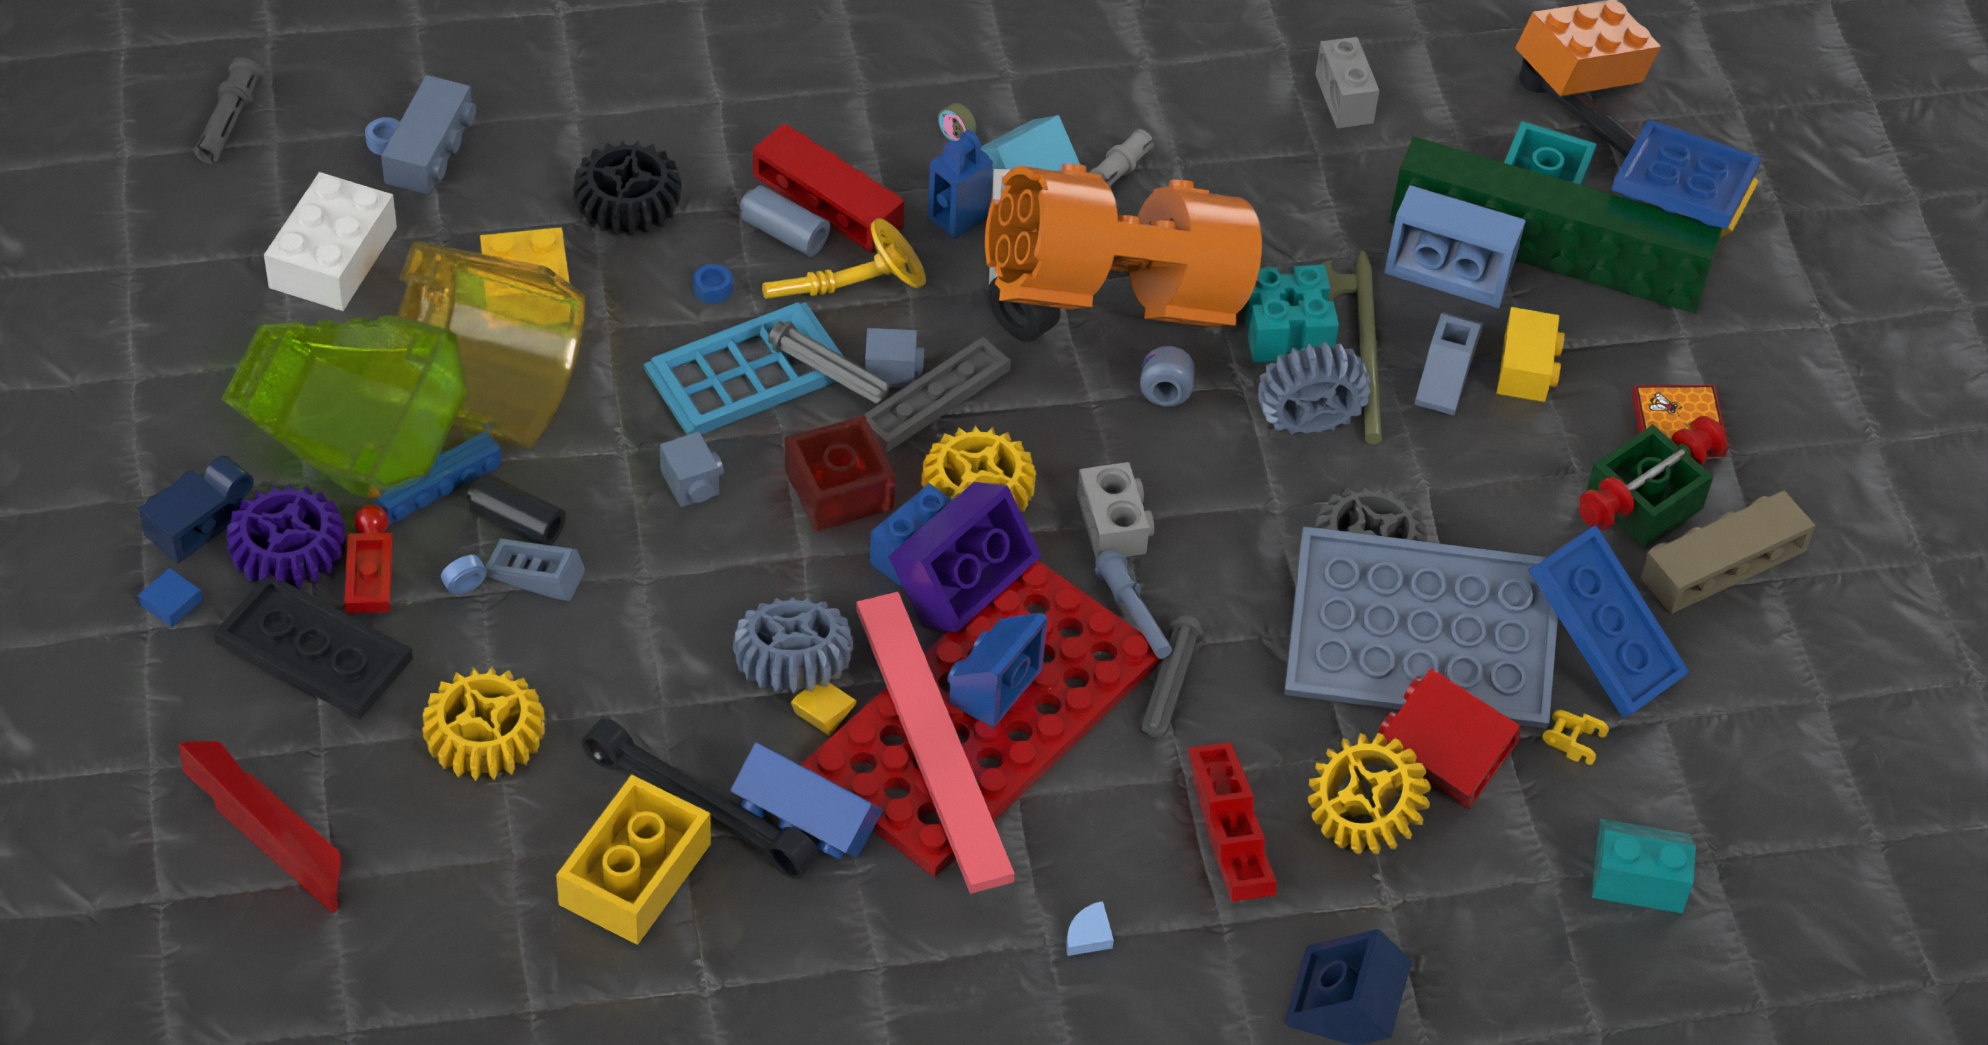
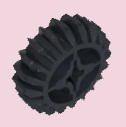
M622 140L619 146L614 147L606 142L604 151L592 149L590 157L582 158L580 168L576 169V174L574 175L575 185L573 186V193L580 214L585 215L589 224L598 223L601 232L608 228H613L616 236L622 230H629L632 236L637 229H643L649 233L652 224L663 227L665 218L673 217L675 207L679 206L681 200L682 182L675 161L669 160L666 151L657 152L654 144L645 148L642 147L639 140L634 145H626Z

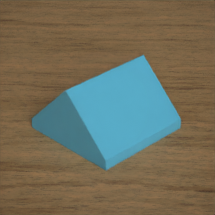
M1059 115L1033 119L981 146V150L993 161L992 179L994 169L1011 170L1017 166H1027L1060 171L1062 164L1080 165Z

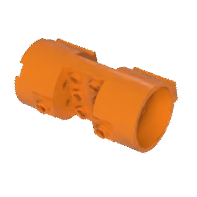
M1062 164L1060 171L1017 166L1002 178V182L1006 187L1000 200L992 199L985 231L986 262L988 267H994L998 277L995 285L1000 288L999 301L1069 310L1092 308L1093 295L1101 288L1109 271L1112 270L1128 272L1130 274L1134 294L1145 307L1144 319L1212 328L1236 326V314L1247 303L1255 287L1262 255V237L1259 220L1255 210L1245 199L1209 193V190L1194 188L1193 181L1170 180L1169 186L1153 189V193L1144 202L1136 217L1118 215L1115 198L1109 185L1102 179V175L1086 173V166Z

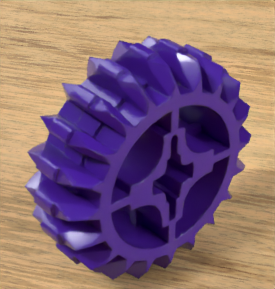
M291 482L286 490H278L272 484L270 493L263 494L256 490L254 501L242 499L240 510L232 511L231 524L227 525L228 554L232 558L238 573H245L249 583L261 581L269 573L275 576L277 581L294 584L299 590L303 581L309 580L317 584L319 573L331 575L332 563L340 562L341 550L345 549L344 545L346 544L344 520L341 514L338 513V508L335 506L334 501H327L323 491L312 494L308 485L300 491H296ZM255 543L261 544L262 548L258 547Z

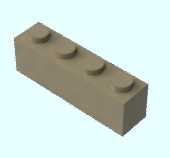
M1785 490L1770 497L1762 496L1750 506L1740 511L1727 512L1716 522L1702 528L1694 527L1681 538L1670 543L1662 542L1654 546L1646 555L1641 580L1667 611L1673 614L1806 552L1815 524Z

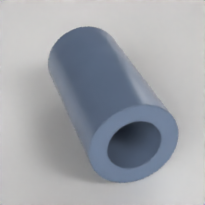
M762 185L757 186L754 190H748L741 200L740 210L742 211L743 221L809 257L816 255L828 238L830 232L829 221Z

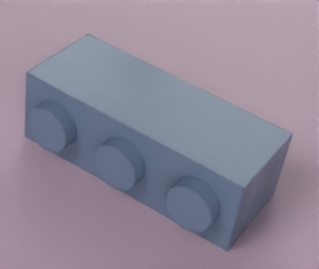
M428 75L425 76L381 155L384 184L429 195L436 181L443 179L451 153H457L466 126L470 127L475 119L476 104L472 103L471 87L469 85Z

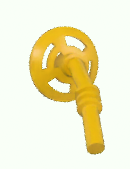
M878 218L871 223L872 237L878 251L874 256L875 261L834 273L828 269L824 273L823 271H816L815 274L814 272H808L806 277L765 282L762 284V292L765 299L809 293L810 296H816L817 293L824 295L826 291L828 294H832L837 288L883 274L889 276L891 273L914 288H921L926 283V275L918 256L904 236L889 222ZM905 263H907L911 274L906 271Z

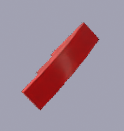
M1225 742L1188 747V758L1201 810L1231 902L1276 896L1277 881L1265 855V837L1253 810L1254 795L1232 743Z

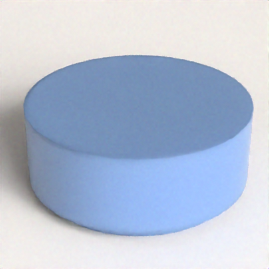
M383 117L370 122L365 129L366 144L369 150L375 154L382 155L400 121L394 118Z
M466 555L451 562L443 570L441 580L449 593L461 595L477 588L484 581L487 570L477 555Z

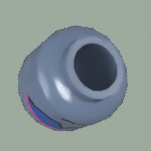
M1161 346L1153 349L1145 357L1141 369L1140 387L1145 398L1154 405L1161 407H1175L1184 403L1190 397L1194 386V362L1188 353L1174 346Z

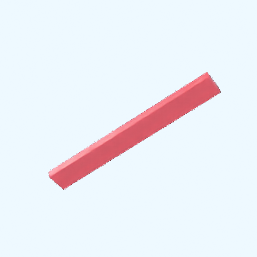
M899 592L857 601L856 612L970 894L1013 883L1015 873Z

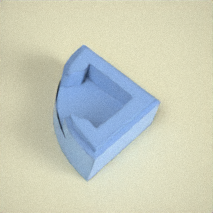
M1103 901L1087 906L1072 920L1067 936V956L1113 949L1114 939Z

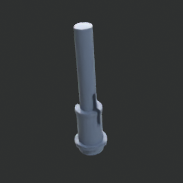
M1113 549L1102 552L1095 561L1097 577L1106 581L1117 602L1120 601L1121 604H1125L1156 657L1162 659L1169 656L1172 648L1139 596L1141 588L1127 568V558L1124 554Z

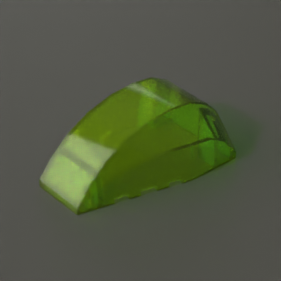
M393 315L379 316L376 321H368L363 317L349 318L348 323L317 320L316 325L309 326L301 322L259 325L222 400L303 459L311 467L351 494L367 498H377L429 478L466 403L467 391L457 335L454 332L439 326Z

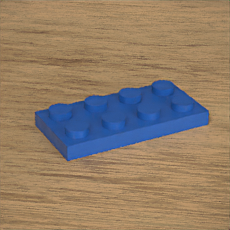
M1596 525L1585 530L1528 569L1622 718L1636 712L1689 673V670Z

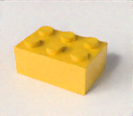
M631 774L556 874L559 905L638 945L711 845L710 813Z

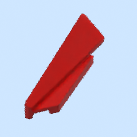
M187 741L178 744L184 773L214 799L216 810L330 912L334 913L337 911L339 904L338 884L342 866L340 852L250 772L245 774L219 741Z

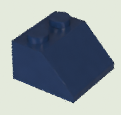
M1379 929L1309 945L1305 950L1285 1023L1291 1028L1351 1045H1360L1391 1038L1412 960Z

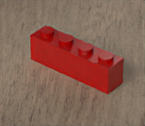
M784 123L753 147V176L790 201L829 221L830 227L871 254L877 251L871 232V223L878 218L884 219L898 231L904 228L905 200L900 198L894 191L888 190L872 180L863 171H858L841 160L835 153L819 146L804 133L798 132Z

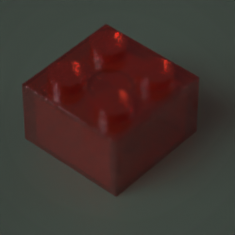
M865 415L785 437V471L815 532L895 509L896 476Z

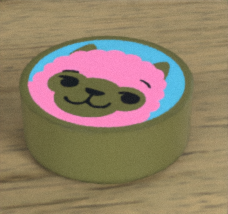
M952 103L939 112V128L949 141L953 140L956 142L960 140L961 133L966 130L976 132L975 119L964 105Z

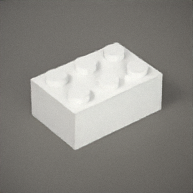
M319 172L264 254L269 288L344 311L397 228L393 194Z

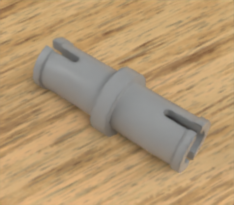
M1135 130L1123 144L1113 146L1107 152L1106 159L1089 173L1102 175V179L1111 187L1122 175H1129L1136 168V162L1153 149L1154 142H1149L1152 140V137L1144 130Z

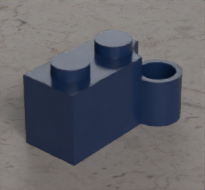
M226 455L213 460L204 474H198L194 470L185 472L178 481L159 494L151 496L145 504L138 508L144 535L177 564L227 529V525L231 524L232 511L240 510L242 499L250 492L253 486L254 479L252 475Z

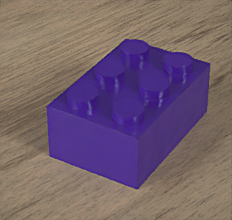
M973 482L891 553L888 558L923 627L958 632L1042 555L1008 485Z

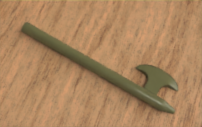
M1361 251L1355 266L1356 274L1342 275L1335 273L1331 267V259L1322 262L1320 265L1325 264L1330 284L1328 301H1333L1340 294L1357 293L1360 355L1362 362L1366 366L1371 383V393L1368 395L1369 404L1364 406L1365 440L1369 444H1378L1382 441L1372 267L1366 252Z

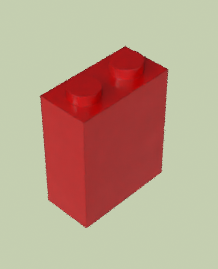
M1430 668L1423 679L1418 676L1411 682L1404 694V699L1407 701L1398 713L1391 711L1386 716L1378 733L1384 735L1387 744L1395 738L1401 741L1403 751L1412 749L1417 756L1415 763H1422L1426 769L1423 779H1427L1431 785L1470 810L1520 741V725Z

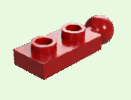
M369 504L361 507L354 517V526L358 533L348 534L345 583L346 614L391 612L393 538L392 533H385L389 525V519L385 510L378 505Z

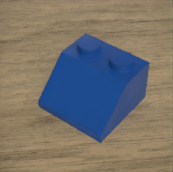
M1042 613L1001 618L989 632L987 630L983 631L977 638L972 653L965 661L962 659L958 660L949 673V703L994 728L1043 670L1048 617Z

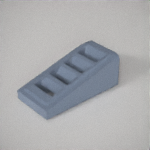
M500 538L485 567L487 570L486 577L564 601L572 599L585 573V567L577 549ZM512 555L516 556L512 567H507ZM528 561H531L528 569H525ZM545 566H548L546 572H542Z

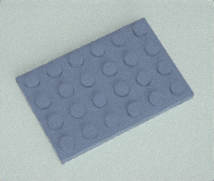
M1303 526L1284 695L1400 710L1407 701L1404 699V694L1411 682L1418 676L1423 679L1430 668H1432L1517 724L1547 729L1550 720L1558 616L1528 570L1546 557Z

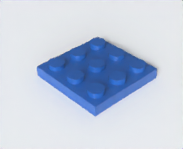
M1648 119L1616 174L1612 190L1624 194L1629 199L1642 200L1660 206L1667 212L1680 213L1698 219L1708 226H1718L1727 229L1758 171L1762 157Z

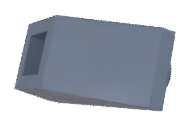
M1445 312L1440 315L1414 405L1455 415L1484 323Z

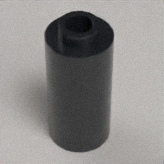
M490 474L474 481L468 491L467 501L470 503L469 508L472 514L533 543L552 546L563 529L566 518L564 509Z

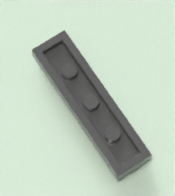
M982 336L859 417V429L887 453L1009 372L1011 359Z

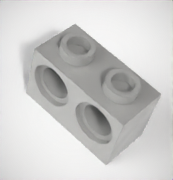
M1358 37L1321 41L1315 75L1336 128L1374 124L1380 90Z
M1125 462L1080 469L1077 498L1095 558L1102 552L1110 549L1124 554L1125 557L1146 554L1148 536L1154 535V521L1151 511H1144L1142 505L1144 502L1143 485L1140 478H1134L1130 463Z

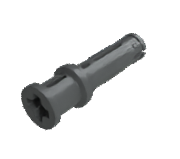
M240 57L232 60L229 67L230 75L217 91L219 101L201 139L194 149L196 157L205 163L212 164L218 161L240 112L250 107L253 100V89L261 84L264 78V71L261 66L251 59Z

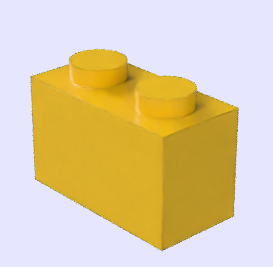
M1511 307L1504 334L1496 394L1541 402L1546 401L1549 386L1557 387L1561 363L1554 362V356H1561L1565 333L1557 332L1559 315Z

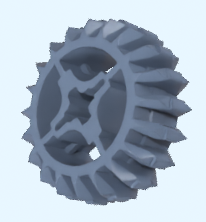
M1323 342L1318 347H1312L1308 343L1306 348L1301 350L1292 348L1291 354L1287 356L1277 355V363L1267 364L1266 373L1259 376L1258 399L1263 415L1266 416L1267 422L1274 425L1275 430L1287 428L1292 435L1296 432H1304L1305 434L1310 432L1319 433L1327 429L1335 431L1336 426L1341 423L1350 424L1351 416L1361 415V407L1369 404L1368 395L1371 393V383L1366 366L1362 362L1361 357L1355 355L1353 349L1344 350L1341 343L1331 348L1326 342Z
M792 596L789 601H781L775 598L773 604L770 605L759 603L757 610L746 611L745 618L738 621L735 638L733 639V652L736 655L739 671L745 672L747 681H757L759 688L773 686L776 693L782 689H791L794 694L797 689L803 688L812 692L815 685L828 687L830 679H840L842 671L848 669L851 651L853 650V637L851 636L848 619L840 616L839 609H828L826 602L812 603L810 597L804 601L795 600Z

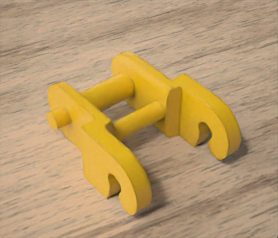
M1564 710L1554 711L1552 719L1555 725L1552 730H1546L1543 733V740L1548 745L1567 752L1566 758L1578 762L1583 755L1586 756L1585 763L1592 765L1596 759L1595 752L1589 747L1576 743V739L1583 732L1591 735L1595 728L1599 729L1598 736L1604 738L1609 731L1608 725L1602 720L1585 713L1583 717H1579ZM1563 728L1572 730L1571 736L1562 734Z

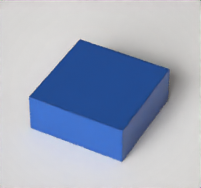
M170 568L138 594L140 606L170 627H173L203 601L201 589Z

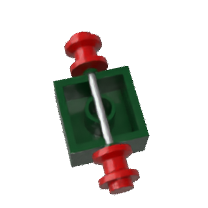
M1699 416L1692 421L1690 430L1680 429L1670 439L1656 426L1651 425L1595 462L1587 490L1579 499V512L1584 522L1591 527L1596 525L1599 530H1606L1615 521L1646 548L1702 510L1714 477L1702 465L1706 462L1707 455L1716 456L1725 449L1726 440L1723 427L1720 423L1707 416Z

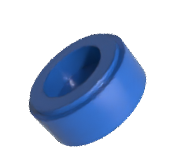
M707 264L694 272L692 278L693 293L699 300L715 304L727 300L732 295L733 275L726 267L718 264Z

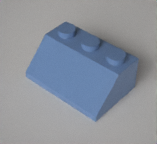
M1409 185L1396 215L1384 274L1499 309L1517 256L1526 220Z

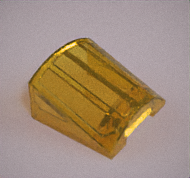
M413 240L399 277L400 280L408 284L382 356L380 358L370 355L356 395L477 434L486 431L493 439L530 450L552 420L569 384L582 337L586 295L546 266Z

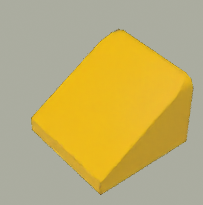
M831 683L828 684V687L815 685L812 692L805 689L796 695L791 702L795 714L829 737L857 703L855 699Z

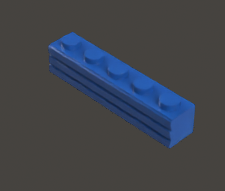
M484 431L372 491L374 505H378L385 510L388 515L389 525L397 520H402L408 514L428 506L432 501L450 494L456 488L471 483L482 474L495 470L502 464L501 449L492 437Z

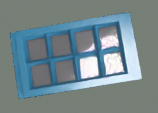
M797 302L655 356L651 358V361L643 364L648 377L686 435L698 431L701 435L837 382L783 350L780 352L774 351L772 349L773 345L768 343V337L774 325L778 321L783 323L790 321L794 324L795 330L843 356L806 302L801 304Z

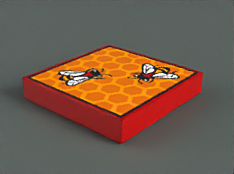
M1634 385L1631 395L1639 433L1654 425L1671 439L1672 435L1680 429L1690 430L1692 421L1699 416H1707L1717 421L1724 429L1715 385ZM1725 433V440H1726L1725 449H1724L1721 453H1719L1718 455H1716V456L1707 455V457H1726V454H1727V451H1728V448H1729V447H1728V443H1727L1726 433Z

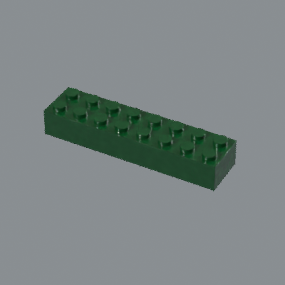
M1414 136L1399 169L1389 223L1395 224L1397 212L1409 185L1518 217L1526 221L1516 261L1694 314L1697 312L1722 232L1721 227L1708 226L1692 217L1670 213L1661 208Z

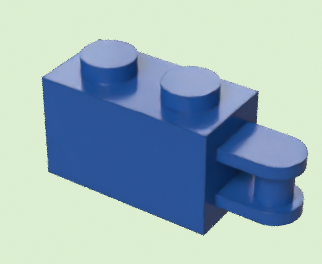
M966 130L961 133L960 140L947 142L944 145L943 154L930 161L927 217L953 239H956L988 217L990 208L993 161L981 150L980 141L974 132Z

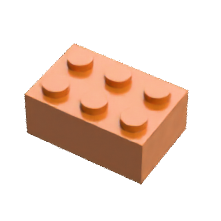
M1617 0L1534 11L1515 47L1560 96L1641 83L1644 81L1661 48L1649 31L1640 25L1627 12L1626 7Z

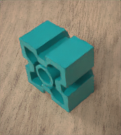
M1325 264L1293 266L1292 274L1281 275L1277 267L1259 269L1253 292L1242 308L1245 326L1250 325L1248 341L1253 362L1277 361V355L1286 356V353L1291 352L1292 348L1301 350L1306 348L1308 343L1312 347H1318L1323 342H1326L1330 348L1336 345L1339 323L1334 301H1328L1330 284Z

